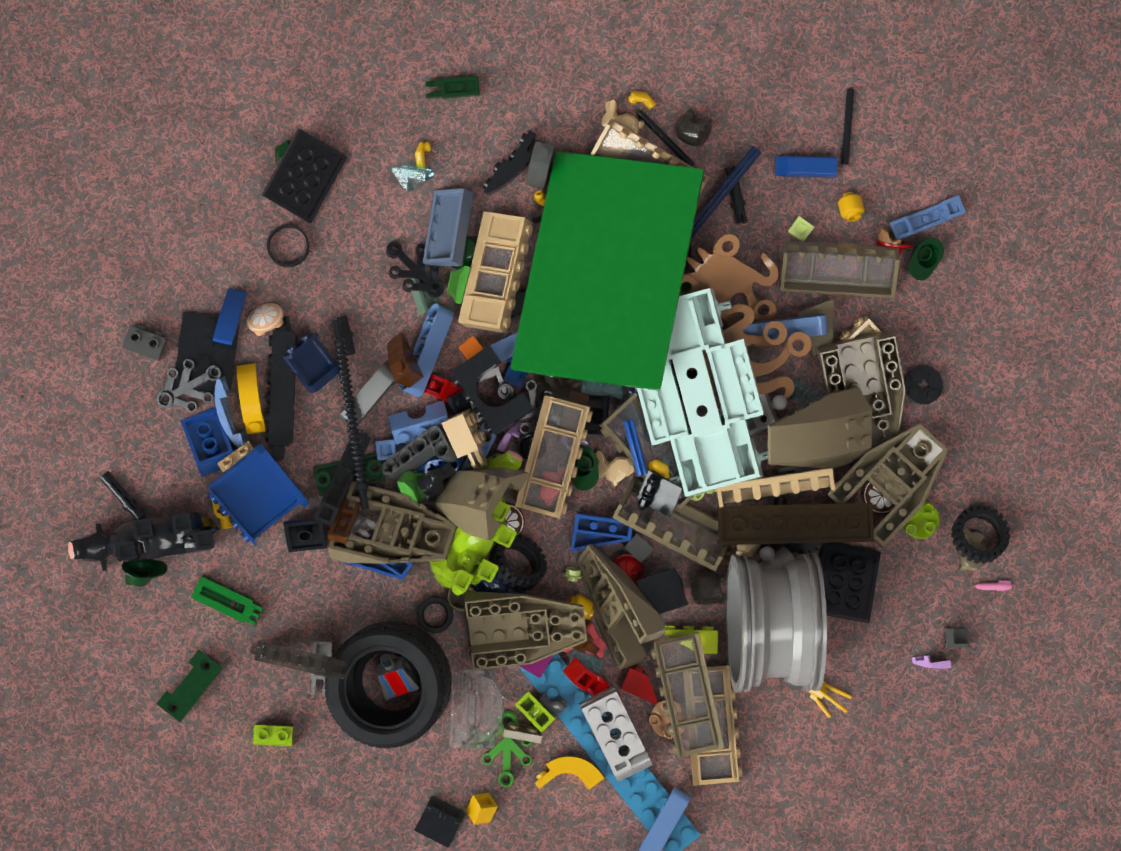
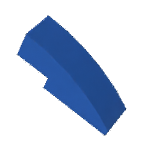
M228 288L213 341L232 345L246 303L247 292Z

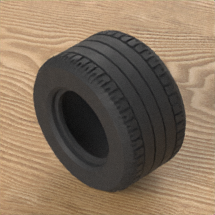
M383 621L371 624L346 640L330 660L324 683L326 703L337 725L348 736L353 737L354 740L371 747L376 746V748L401 747L423 736L443 714L448 704L447 702H449L452 689L450 665L438 642L436 643L433 637H430L427 632H423L419 627L416 628L412 624L409 625V623H401L400 621ZM382 651H392L406 657L415 666L420 675L422 691L418 699L405 709L397 711L382 709L375 705L365 693L362 680L365 666L374 655Z

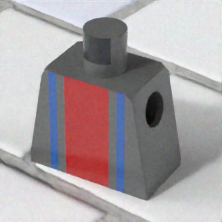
M384 654L380 658L381 663L378 665L377 676L386 700L420 689V675L405 657L401 656L393 659L390 654Z

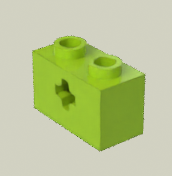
M529 691L515 704L541 733L555 720Z
M255 724L253 744L293 746L295 726Z

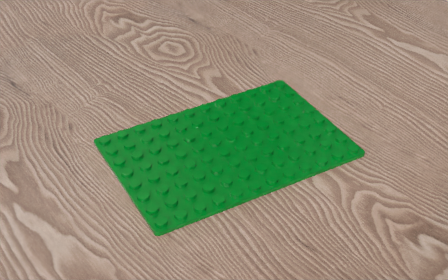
M556 152L511 362V369L513 371L656 391L661 389L704 175L702 169Z

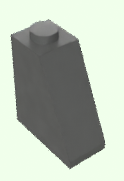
M535 142L526 185L544 190L554 156V146Z

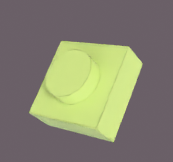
M799 216L788 230V233L800 242H804L814 229V226Z

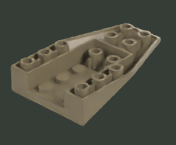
M887 331L816 347L827 394L859 387L871 407V449L898 436L906 390L894 333Z
M465 592V608L469 625L473 670L533 664L587 641L583 605L525 594Z

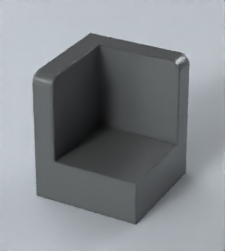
M637 533L632 536L631 541H628L623 546L639 562H642L654 549Z
M944 628V648L970 647L967 638V628Z

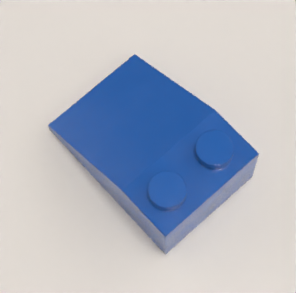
M216 407L181 420L202 477L220 471L221 469L217 463L234 452L229 438L220 423Z

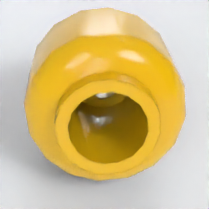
M853 192L844 193L843 197L838 201L841 217L849 222L859 220L865 212L861 196Z
M576 594L575 596L571 595L567 600L569 603L583 605L585 620L591 619L595 610L592 609L593 602L581 594Z

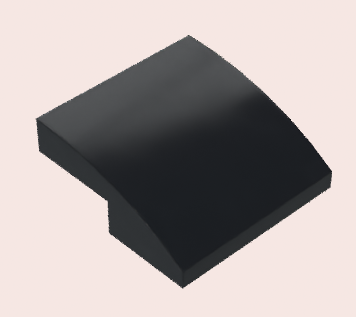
M676 568L637 581L640 591L659 615L688 605Z

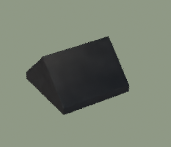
M590 396L587 405L591 406L590 411H593L590 423L586 422L585 429L588 430L587 435L604 436L600 431L602 428L599 424L608 417L610 396Z
M314 518L283 522L288 552L327 548L323 522Z

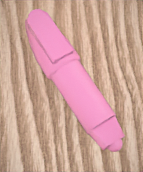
M998 580L997 583L982 582V584L975 585L977 589L1005 591L1012 589L1011 581Z

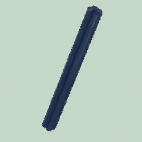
M755 146L751 147L695 216L691 239L759 157L761 151Z

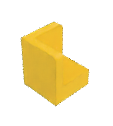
M490 793L475 794L472 796L466 812L474 825L489 823L498 806Z

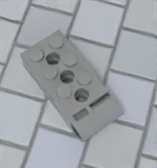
M614 686L579 703L618 782L653 765ZM604 712H610L608 716L602 717V714ZM618 728L616 733H610L612 729ZM626 745L624 750H618L620 746Z

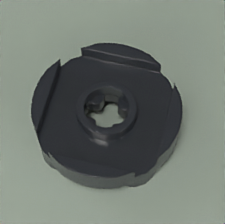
M920 366L913 369L907 375L904 383L905 392L913 402L921 405L930 404L937 400L943 390V380L940 373L928 366ZM923 379L929 384L925 391H922V387L918 386L919 383H922Z

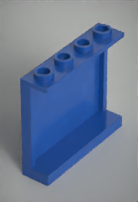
M262 443L206 486L210 492L208 496L214 504L218 502L221 505L219 509L224 516L229 515L232 518L230 522L235 529L240 528L243 531L241 535L246 542L251 541L255 546L257 543L254 539L298 504H301L303 508L309 504L304 494Z

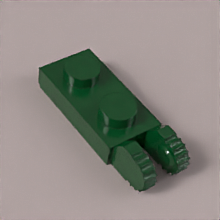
M478 76L444 78L425 82L426 87L429 88L441 86V92H430L426 94L427 99L480 96Z

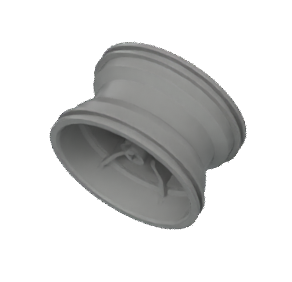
M802 554L800 559L790 560L783 564L781 568H762L756 560H748L746 555H741L740 558L738 555L731 556L726 588V638L729 672L735 693H741L742 690L748 693L751 688L759 687L765 678H784L786 682L794 686H803L805 691H819L821 689L826 666L827 613L823 573L816 554H809V556Z

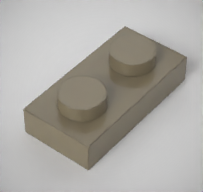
M515 723L502 724L501 733L503 737L541 743L542 735L536 727L527 726V728H522Z

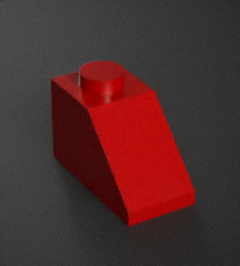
M431 374L424 392L448 403L447 397L463 388Z
M637 666L634 669L629 668L620 689L656 705L658 701L648 676L644 674L645 670Z

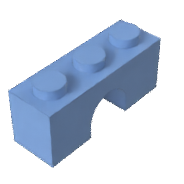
M444 401L426 405V413L417 419L408 417L407 411L388 416L395 444L414 440L433 426L444 430L442 422L448 419Z

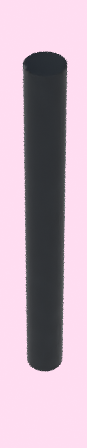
M847 89L841 165H849L854 89Z
M643 110L637 114L682 161L692 167L695 165Z

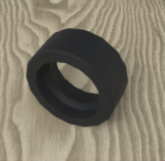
M440 597L427 598L420 604L417 611V620L420 626L431 633H441L448 629L454 617L453 609L449 602ZM437 603L445 608L447 617L440 626H431L425 621L424 612L429 605Z

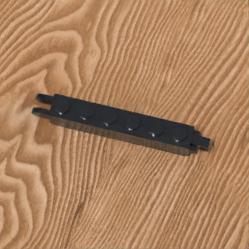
M283 317L282 326L275 328L273 335H269V346L272 347V354L268 355V365L271 366V373H268L267 384L271 385L270 392H267V404H270V411H266V423H269V431L266 430L265 442L272 446V456L278 462L282 461L285 457V447H290L293 444L296 374L284 360L283 356L287 354L286 350L291 345H297V336L291 331L289 317Z

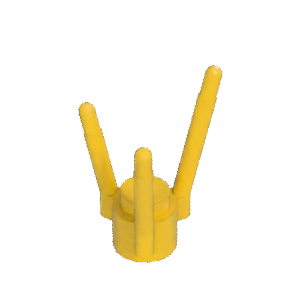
M823 681L819 691H808L811 694L810 698L818 704L829 718L831 714L817 697L822 699L824 696L845 713L848 712L843 705L826 692L828 691L827 689H830L849 699L852 698V695L827 684L825 681Z

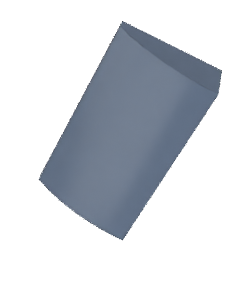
M460 188L434 191L423 264L462 266L473 193L469 190Z

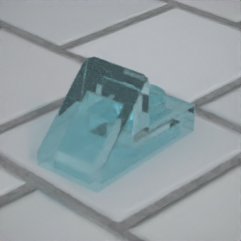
M404 164L392 167V172L406 192L415 190L416 182L426 183L427 180L434 178V170Z
M573 650L569 663L576 657L600 675L604 664L603 660Z

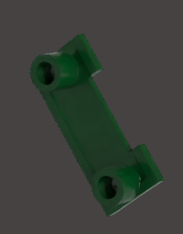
M377 453L364 455L362 461H364L362 466L365 467L363 471L366 472L364 477L369 479L370 485L386 482V477L382 473L383 464L382 461L377 460ZM340 461L313 467L319 496H324ZM373 466H378V470L374 471ZM354 476L352 482H356L357 476ZM325 477L326 482H321V478Z
M198 650L188 662L193 668L174 693L171 694L166 691L156 703L180 723L223 669L201 650ZM205 662L209 663L208 668L204 667ZM172 704L176 705L175 710L171 709Z

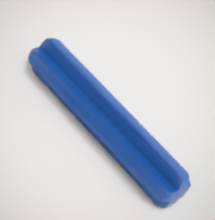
M634 419L624 421V427L637 476H643L648 471Z

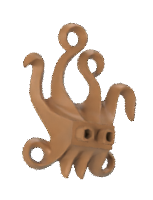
M732 234L720 237L715 242L713 252L710 254L704 249L698 248V253L703 259L701 264L687 257L688 263L694 270L692 273L684 274L682 283L689 282L690 290L686 293L680 291V296L697 292L699 289L701 291L711 288L714 290L716 300L722 303L729 300L731 302L733 295L743 293L747 297L748 305L752 308L756 320L766 321L774 318L777 310L775 304L771 300L757 301L752 290L753 282L763 286H770L778 278L776 265L765 253L761 254V258L770 270L768 276H763L733 257L738 252L740 243L739 239ZM725 241H731L733 243V247L730 251H725L722 249V245ZM763 304H766L769 308L768 313L765 315L758 313V308ZM721 313L723 320L730 326L740 321L733 313ZM754 344L756 347L759 348L767 347V345Z
M737 304L733 305L730 309L721 311L723 314L744 313L742 320L723 331L726 344L745 339L747 347L756 343L775 346L783 343L787 337L786 327L779 321L767 323L764 327L763 336L746 335L743 333V330L754 321V312L748 305ZM776 328L779 331L777 339L772 340L768 337L769 329ZM796 332L789 337L782 353L776 359L766 363L751 361L755 380L757 376L771 373L781 367L790 354L797 357L807 355L812 345L809 336L802 332ZM797 339L802 340L804 343V348L801 351L793 349L792 344ZM704 350L703 355L706 360L713 391L717 392L706 350ZM778 377L764 383L756 382L759 394L770 393L784 387L786 389L784 397L789 398L795 388L793 381L788 377ZM719 400L716 402L718 409L722 408Z

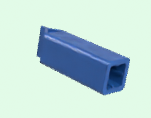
M775 157V176L836 178L837 157Z

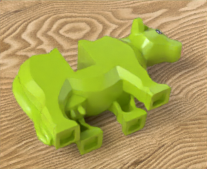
M508 450L504 454H493L490 458H486L487 466H480V469L507 467L518 470L523 459L517 452ZM503 496L491 514V517L500 523L491 541L468 535L457 527L446 561H429L436 581L443 587L451 588L457 596L466 592L470 583L474 585L479 584L482 580L489 583L493 581L499 567L487 561L486 558L493 547L494 541L509 548L517 535V532L509 528L505 521L511 506L506 504Z

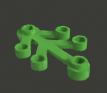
M505 711L499 716V724L482 738L485 745H491L494 738L501 733L502 724H505L504 719L506 717L511 718V723L517 724V716L513 712ZM486 736H490L492 738V741L490 743H486L484 741V738ZM504 737L489 753H485L482 756V762L485 765L491 764L493 759L503 750V771L499 775L498 781L503 787H509L514 781V776L510 773L511 750L524 766L530 765L532 759L511 738ZM521 740V744L523 746L527 747L532 744V742H530L529 744H524L523 740ZM486 755H489L491 757V761L489 763H486L484 761V757ZM523 757H529L530 762L524 764L522 761ZM504 775L510 777L509 782H503L502 778Z

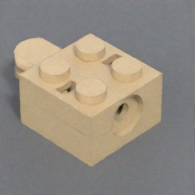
M469 408L449 417L442 422V425L457 458L468 455L473 468L477 470L480 469V465L482 467L487 466V460L481 449L486 444V436L484 431L480 430L477 425L478 418L475 412H472Z

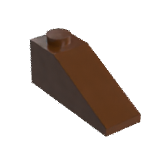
M402 332L387 343L389 367L396 382L410 388L424 376Z

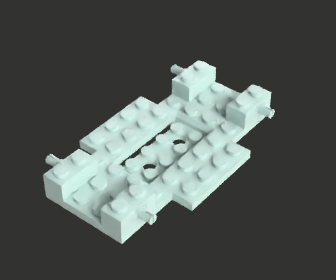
M711 288L679 297L661 389L656 391L637 388L651 444L654 446L671 441L679 476L670 477L669 480L675 484L682 483L685 497L764 477L761 461L768 459V456H764L768 455V451L762 453L757 451L754 439H751L746 421L747 419L765 415L745 339L725 343L721 328L723 327L721 311L732 308V305H729L731 304L730 300L719 303L716 300L714 290ZM704 350H706L725 418L726 425L723 426L707 370L706 360L703 355ZM670 360L674 364L692 434H690ZM690 368L697 370L698 374L694 379H689L687 376V371ZM701 405L707 407L708 410L704 417H700L697 414V408Z

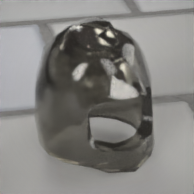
M690 108L676 120L675 134L682 142L701 148L710 136L713 119L701 118L694 113L693 108Z
M711 569L697 571L691 581V593L695 604L712 605L726 603L725 594L721 589V583L725 582L726 579Z

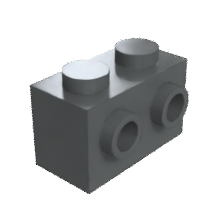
M138 324L135 327L129 326L122 348L161 361L168 341L164 338L165 334L158 331H153L152 334L146 331V327Z

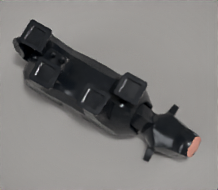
M186 512L167 517L134 520L121 524L111 533V536L103 533L101 523H96V533L69 542L68 553L71 559L101 562L102 571H107V559L115 554L119 562H134L164 556L209 551L214 548L215 535H218L221 529L216 524H213L212 519L203 512Z

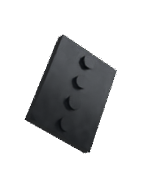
M297 129L261 196L311 224L347 157L305 131Z
M183 312L176 367L180 373L174 380L173 388L179 387L184 369V360L193 358L196 365L191 370L189 381L206 373L209 366L217 364L222 368L223 373L221 377L225 376L231 392L240 323L232 345L213 341L219 316ZM187 361V366L192 367V362ZM214 368L212 373L218 375V370ZM209 379L193 389L215 393L216 380L212 381Z
M825 543L823 545L820 564L824 579L827 616L870 623L881 552L835 543Z

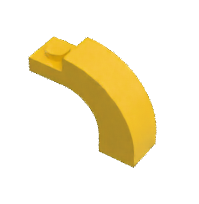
M256 363L237 366V382L247 434L266 432Z
M563 756L546 763L550 771L546 772L544 770L536 776L538 780L535 781V784L540 789L557 775L571 773L578 776L590 790L602 781L604 776L592 763L575 756Z

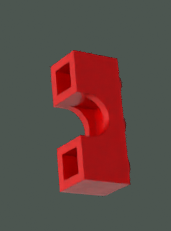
M576 657L563 670L572 683L583 691L587 690L592 696L613 686Z

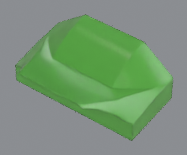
M464 266L459 270L451 272L447 292L457 304L462 305L471 267Z
M404 471L397 482L401 494L410 496V499L420 504L425 497V493L422 492L416 482L426 476L424 472L413 473L411 471Z

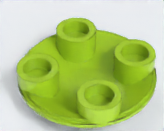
M924 502V505L903 526L904 531L915 539H926L932 536L940 523L937 509L932 504Z

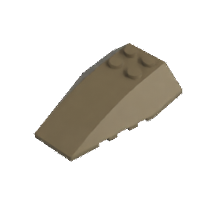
M859 387L828 393L823 396V399L809 403L810 406L804 409L800 408L795 411V414L787 415L768 425V464L830 469L858 462L872 448V409Z
M507 467L456 471L454 475L447 477L444 482V491L433 500L431 506L466 534L491 541L500 526V523L491 517L492 512L506 489L510 488L521 491L530 474Z

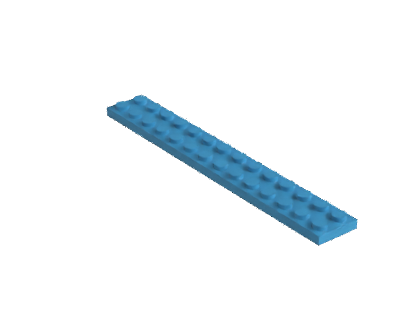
M558 653L553 655L540 678L520 667L542 696L545 694L551 701L564 699L567 702V708L561 713H556L557 716L649 831L669 797L667 791L648 768L620 782L617 781L579 705L580 702L592 696L587 690L583 691L572 683L564 674L563 670L567 665ZM614 728L611 730L610 733L614 734L618 731V729ZM626 745L620 746L618 750H624ZM684 813L662 848L664 851H682L701 836Z

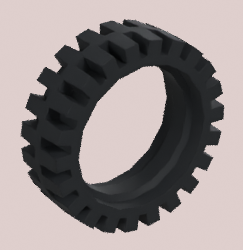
M983 505L968 507L953 523L951 538L954 539L952 543L957 545L955 548L957 552L961 550L963 558L968 556L967 560L970 562L974 559V563L982 562V564H985L988 561L990 563L997 559L1009 544L1011 534H1008L1010 527H1006L1008 522L1002 520L1004 517L1002 514L997 515L998 511L996 509L991 511L989 506L985 508ZM979 518L990 523L997 532V545L988 551L979 550L970 545L963 532L964 525L968 520Z
M517 534L509 548L497 543L490 552L489 560L499 567L497 571L498 580L503 579L502 583L504 585L509 583V588L511 589L515 587L518 591L521 589L526 591L536 586L546 574L547 561L544 560L546 558L545 554H540L542 549L536 548L538 544L536 542L532 544L530 538L525 539L524 535L518 537ZM513 549L523 554L530 562L533 574L525 576L513 570L505 559L504 550Z

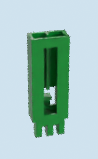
M203 576L200 577L191 596L192 599L244 623L246 621L257 626L258 622L252 620V616L258 619L261 618V615L255 613V610L264 611V608L254 604L253 600ZM233 600L245 605L241 606L237 604L235 607L236 609L241 610L242 613L230 608Z

